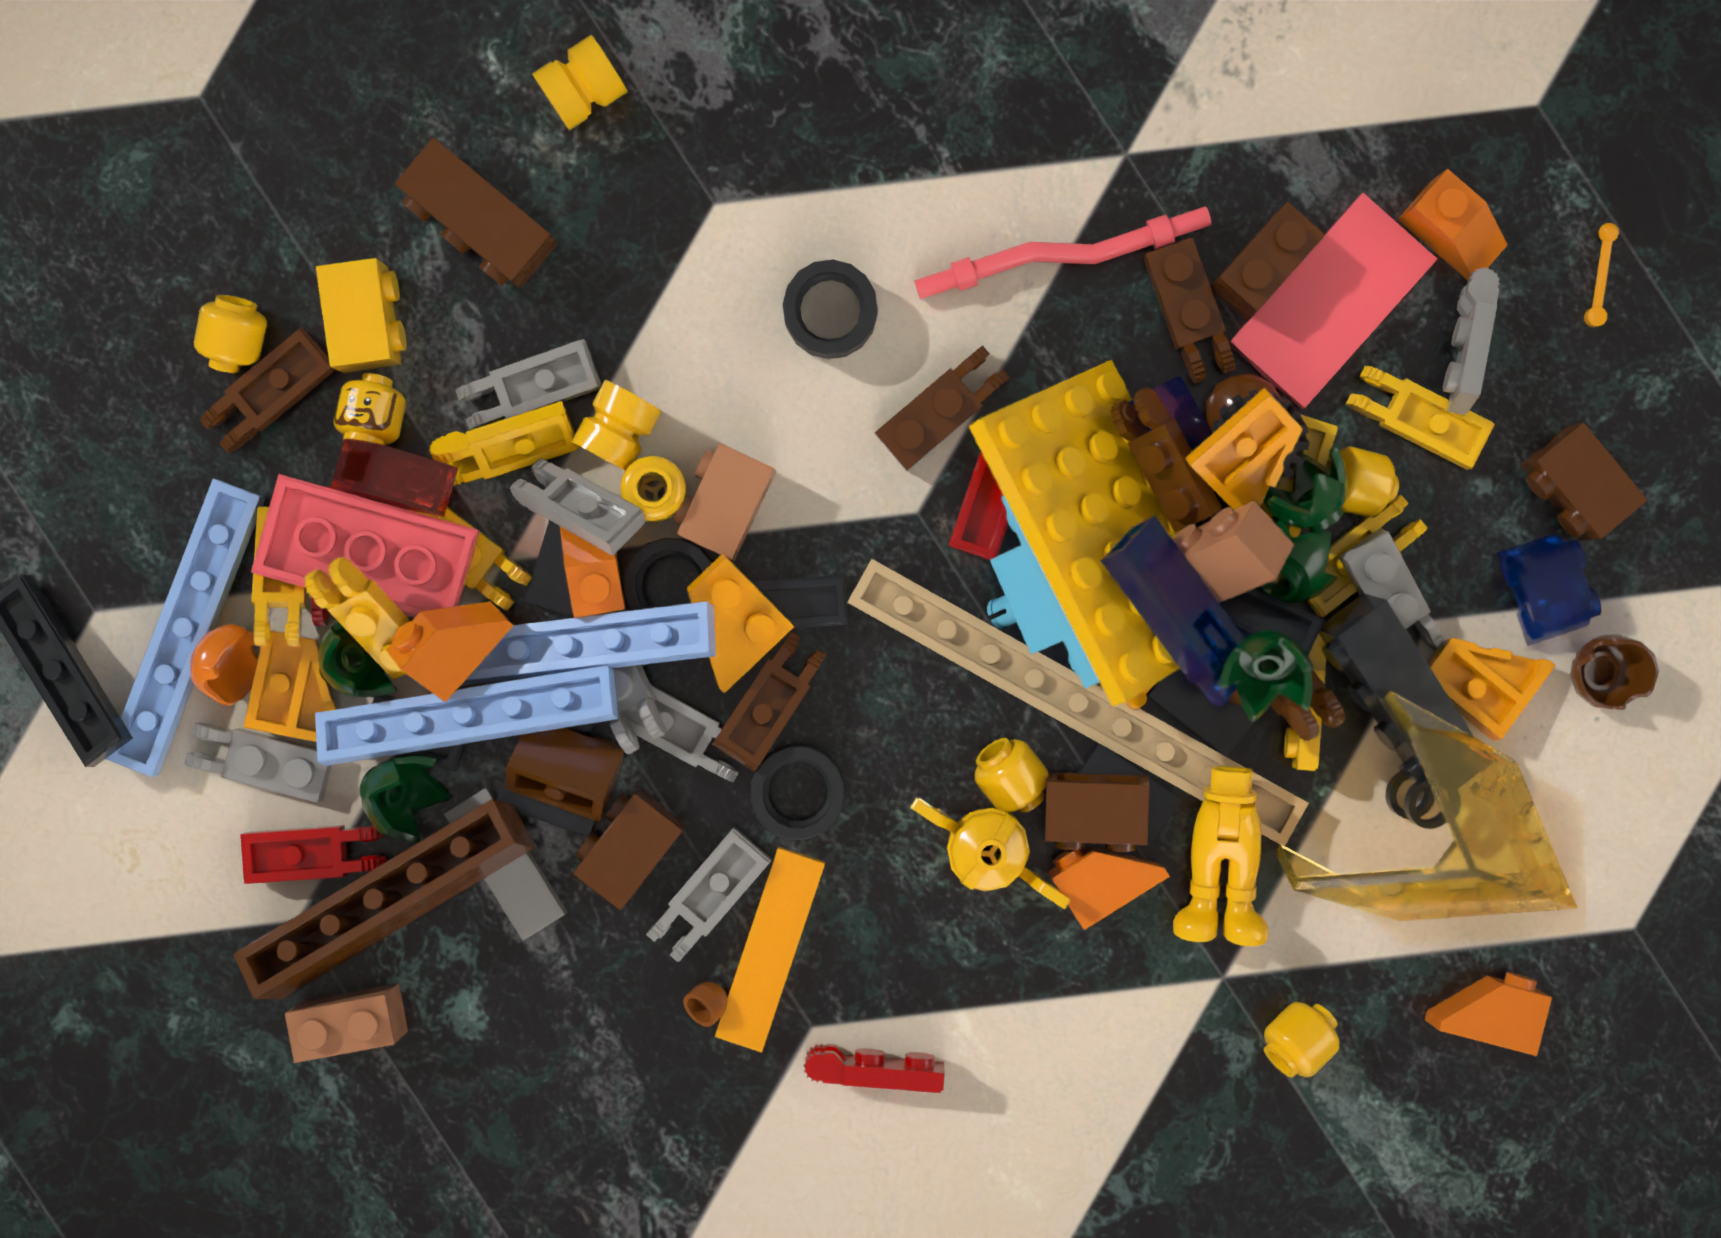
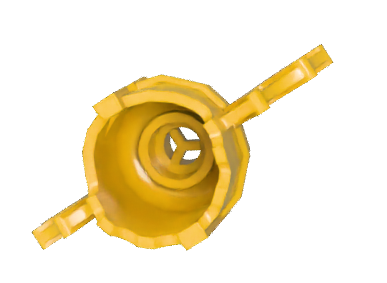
M916 798L910 806L911 809L937 826L950 831L947 851L951 870L960 879L961 883L969 889L973 890L975 888L982 891H990L1004 888L1020 877L1037 892L1063 909H1066L1071 899L1062 894L1058 888L1041 879L1042 876L1025 867L1030 853L1026 830L1011 812L1008 813L994 808L978 809L956 822L939 808L935 809L921 798ZM993 845L989 851L983 850L986 846ZM999 848L1001 856L997 861L994 853ZM981 856H989L992 864L984 862Z

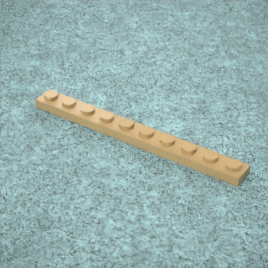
M871 559L847 602L1202 801L1205 798L1203 788L1210 786L1211 768L1213 766L1245 768L1141 709H1130L1125 703L1112 707L1104 689L1099 685L1094 684L1084 689L1080 677L1074 671L1040 652L1031 654L1027 645ZM1253 772L1251 790L1257 792V801L1255 803L1261 823V834L1285 847L1309 803Z

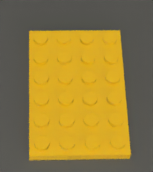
M1109 360L987 415L969 425V428L1112 707L1134 698L1225 639L1222 630L1208 625L1217 604L1201 609L1163 568L1174 549L1171 543L1180 531L1174 533L1128 445L1130 441L1119 435L1115 428L1116 424L1113 422L1112 417H1110L1112 416L1110 412L1112 410L1111 407L1115 403L1125 399L1131 401L1132 404L1134 402L1113 361Z

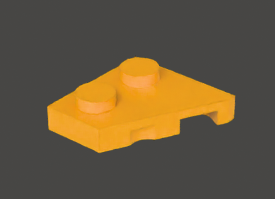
M1263 388L1190 453L1186 460L1233 510L1252 501H1255L1260 507L1269 487H1276L1284 470V459L1293 451L1302 428L1266 388Z
M724 553L687 587L691 603L709 602L714 606L716 656L709 657L716 683L723 693L728 691L794 628L791 621Z
M271 629V636L267 646L261 645L244 728L316 742L315 713L337 710L331 686L323 677L319 668L318 653L320 645L318 639L301 636L300 646H287L285 632Z
M1456 638L1446 639L1444 641L1445 644L1437 649L1427 663L1459 714L1493 741L1503 739L1556 666L1550 660L1542 658L1534 660L1513 655L1512 651L1495 647L1487 649L1477 646L1476 643Z

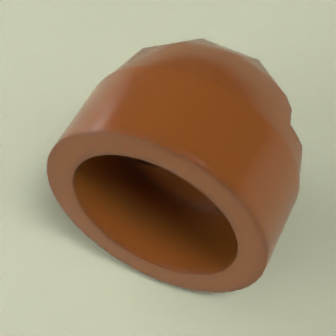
M702 982L684 997V1007L694 1021L702 1026L710 1027L723 1016L726 1010V991L714 982Z

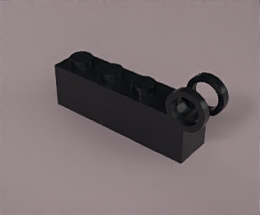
M1362 594L1322 625L1319 634L1326 644L1322 647V651L1332 666L1338 671H1344L1352 685L1348 687V691L1354 701L1363 710L1370 711L1378 723L1374 726V731L1378 738L1387 748L1392 751L1395 750L1403 762L1399 766L1400 771L1390 779L1386 787L1385 798L1388 807L1396 815L1409 819L1422 828L1435 829L1444 825L1454 812L1455 795L1452 788L1489 759L1388 601L1372 595ZM1413 779L1416 782L1408 789L1404 798V809H1402L1397 801L1398 789L1404 781ZM1435 787H1437L1443 795L1442 809L1433 818L1421 819L1420 817L1424 816L1432 808L1436 797ZM1424 790V797L1421 803L1416 807V800L1419 794Z

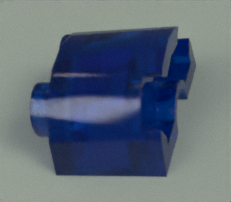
M1552 534L1497 552L1506 583L1511 587L1517 598L1519 610L1516 614L1527 646L1582 629L1590 624L1591 618L1601 615L1600 599L1595 590L1588 587L1582 570L1586 567V556L1577 540L1565 542L1560 536Z

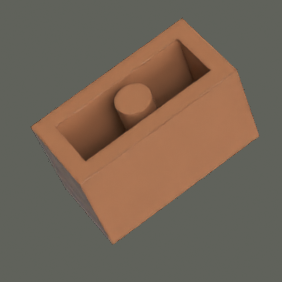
M722 443L718 444L715 453L707 449L695 473V477L701 479V483L694 498L686 495L685 501L675 515L674 522L680 525L677 535L720 555L724 553L730 560L735 561L776 474L775 468Z
M1252 501L1235 510L1231 507L1225 508L1216 514L1211 521L1197 527L1195 524H1191L1182 529L1171 543L1174 549L1163 568L1201 609H1205L1275 580L1294 544L1259 505Z
M399 983L301 1001L285 1013L294 1063L394 1045L408 1032Z

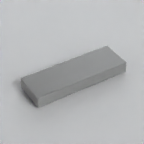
M490 786L486 787L444 815L451 824L491 799L497 800V797ZM530 851L484 878L522 941L567 913L566 908Z

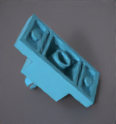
M1005 496L1001 497L1007 510L1008 523L1018 535L1022 545L990 560L1005 595L988 602V616L1006 609L1005 614L991 620L992 624L996 628L1004 630L1010 625L1018 623L1031 654L1064 641L1069 652L1070 665L1073 671L1080 677L1084 689L1099 683L1100 681Z

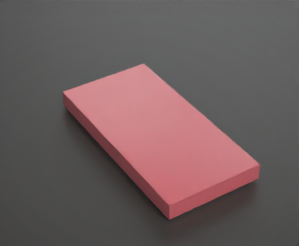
M1362 193L1265 304L1253 314L1229 341V345L1302 410L1434 264L1437 258L1367 195Z
M279 474L251 573L304 587L305 576L308 573L320 569L328 574L331 579L328 570L329 564L340 557L348 558L353 566H357L368 580L373 579L405 615L416 617L420 611L459 606L480 530Z

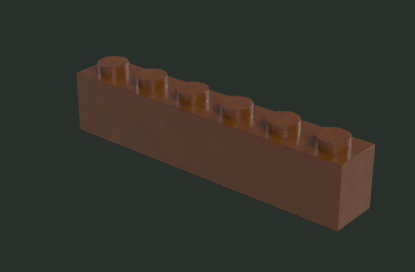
M491 799L233 955L254 999H283L531 851L535 846L514 805Z

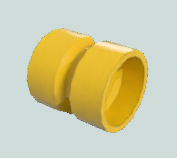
M592 35L568 49L569 62L567 64L558 60L550 61L532 73L569 131L588 119L587 116L591 114V103L594 101L596 104L606 107L628 92L614 67Z
M605 380L592 403L596 411L595 416L584 417L571 442L626 471L628 466L637 460L642 451V447L638 442L640 436H650L663 411L626 389Z

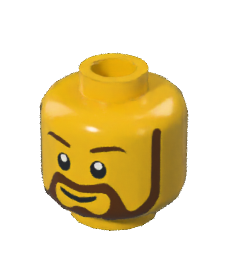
M364 373L362 380L348 381L342 386L335 412L334 426L338 432L344 435V443L364 450L382 451L384 445L392 444L399 438L406 400L403 394L392 388L393 381L390 378L373 373Z

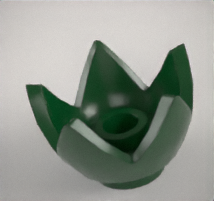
M1337 445L1329 450L1331 470L1303 453L1305 461L1302 467L1296 464L1294 468L1293 492L1269 487L1263 502L1277 519L1295 528L1307 527L1310 532H1318L1330 527L1342 517L1345 511L1342 505L1345 503L1348 494V481Z
M1274 517L1272 521L1294 546L1277 578L1257 588L1259 591L1289 604L1302 603L1317 597L1338 579L1337 576L1325 572L1330 553L1331 532L1324 530L1292 537L1285 523Z
M338 621L328 629L319 647L318 662L323 677L333 688L352 697H379L398 691L383 668Z
M1264 630L1250 635L1236 646L1224 665L1219 689L1228 688L1231 684L1235 683L1240 702L1252 722L1257 720L1279 695L1285 696L1308 711L1313 689L1311 669L1314 666L1304 649L1289 636L1273 630Z
M398 756L372 767L364 775L359 791L362 806L372 825L381 834H388L399 840L411 843L421 842L413 812L450 799L448 793L441 785L423 771L425 768L434 767L437 759L420 756Z

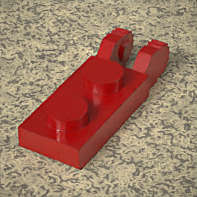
M345 825L254 831L240 834L244 884L344 877L348 873L372 871L386 863V857L379 855L347 859L346 842H371L384 837V834H381L374 826L345 828Z
M821 1043V1045L815 1044V1047H810V1051H807L808 1056L805 1058L806 1063L803 1066L805 1067L804 1073H807V1078L810 1077L811 1081L815 1080L817 1083L822 1081L823 1083L840 1084L842 1086L941 1093L944 1090V1062L935 1061V1056L928 1053L910 1052L905 1054V1059L885 1058V1052L881 1050L862 1048L855 1050L854 1056L845 1055L836 1044L823 1046Z

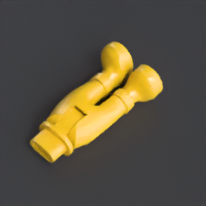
M1213 766L1211 768L1210 786L1203 788L1205 798L1196 817L1192 838V879L1189 894L1193 898L1188 906L1177 913L1173 921V933L1181 939L1193 942H1207L1217 936V898L1220 896L1222 859H1228V882L1225 894L1228 899L1223 920V935L1228 941L1242 946H1260L1268 941V924L1254 910L1252 901L1256 899L1257 887L1255 883L1261 857V823L1255 803L1257 801V792L1251 790L1253 774L1251 769L1229 766Z

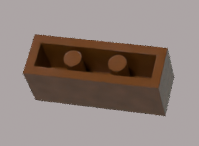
M434 137L395 182V185L407 195L401 202L405 207L425 223L433 216L446 228L440 236L463 255L469 248L474 250L484 259L479 268L501 286L509 279L521 289L558 244L550 233Z

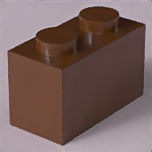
M1287 201L1211 284V290L1241 317L1247 320L1265 304L1322 240L1325 234Z
M1584 422L1565 427L1520 464L1528 474L1526 482L1530 489L1541 499H1548L1560 513L1557 519L1564 530L1574 538H1581L1582 541L1602 539L1648 501Z
M567 727L521 734L507 764L505 789L600 822L620 775L624 750L615 746L614 743L606 738L599 736L588 737L571 731Z
M1048 772L1045 842H1055V847L1065 850L1084 849L1085 843L1106 844V849L1116 852H1130L1136 850V845H1147L1149 781L1147 775Z
M641 789L631 798L623 793L605 815L612 822L601 837L592 833L574 856L581 863L573 874L620 911L687 826Z

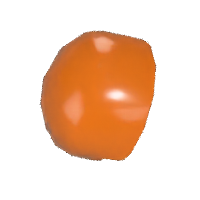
M225 624L206 633L191 654L190 674L195 687L212 700L225 706H230L242 700L252 689L259 657L254 650V634L237 624Z

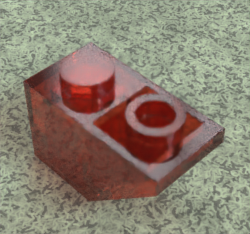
M345 439L330 487L405 510L444 517L458 468L382 444Z

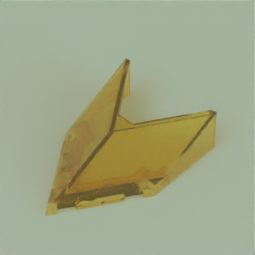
M1392 691L1387 694L1385 700L1407 731L1454 841L1434 868L1408 869L1405 867L1404 870L1336 874L1281 844L1275 851L1294 891L1397 921L1578 909L1518 763L1513 758Z

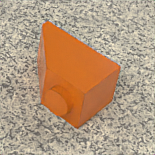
M1449 169L1433 179L1398 218L1403 225L1467 280H1469L1470 275L1476 269L1489 267L1508 245L1486 201Z
M560 526L565 572L574 618L624 610L626 603L617 552L612 556Z
M491 602L420 611L411 622L403 624L396 631L392 644L386 651L403 672L446 702L514 625Z
M1088 846L1082 851L1081 849L1064 851L1053 860L1056 867L1047 872L1059 891L1071 899L1068 906L1084 930L1170 877L1166 869L1157 861Z
M1511 972L1506 973L1505 980L1487 975L1427 1010L1425 1021L1442 1032L1537 1056L1552 997L1536 989L1537 980Z

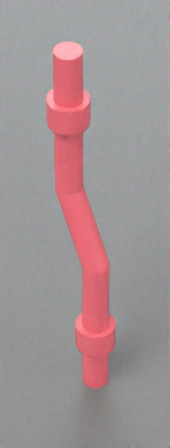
M1204 206L1172 218H1168L1165 214L1147 220V226L1095 244L1027 242L973 261L970 260V257L952 262L950 263V269L914 280L921 300L958 287L960 292L978 286L977 280L1030 262L1095 265L1152 245L1154 249L1173 244L1175 243V237L1211 226V218L1207 207Z

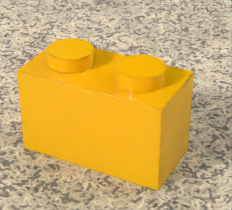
M377 258L316 266L330 367L346 373L402 365L400 351L406 350L407 343L404 326L400 320L396 321L393 301H399L400 298L395 272L389 271L388 266Z

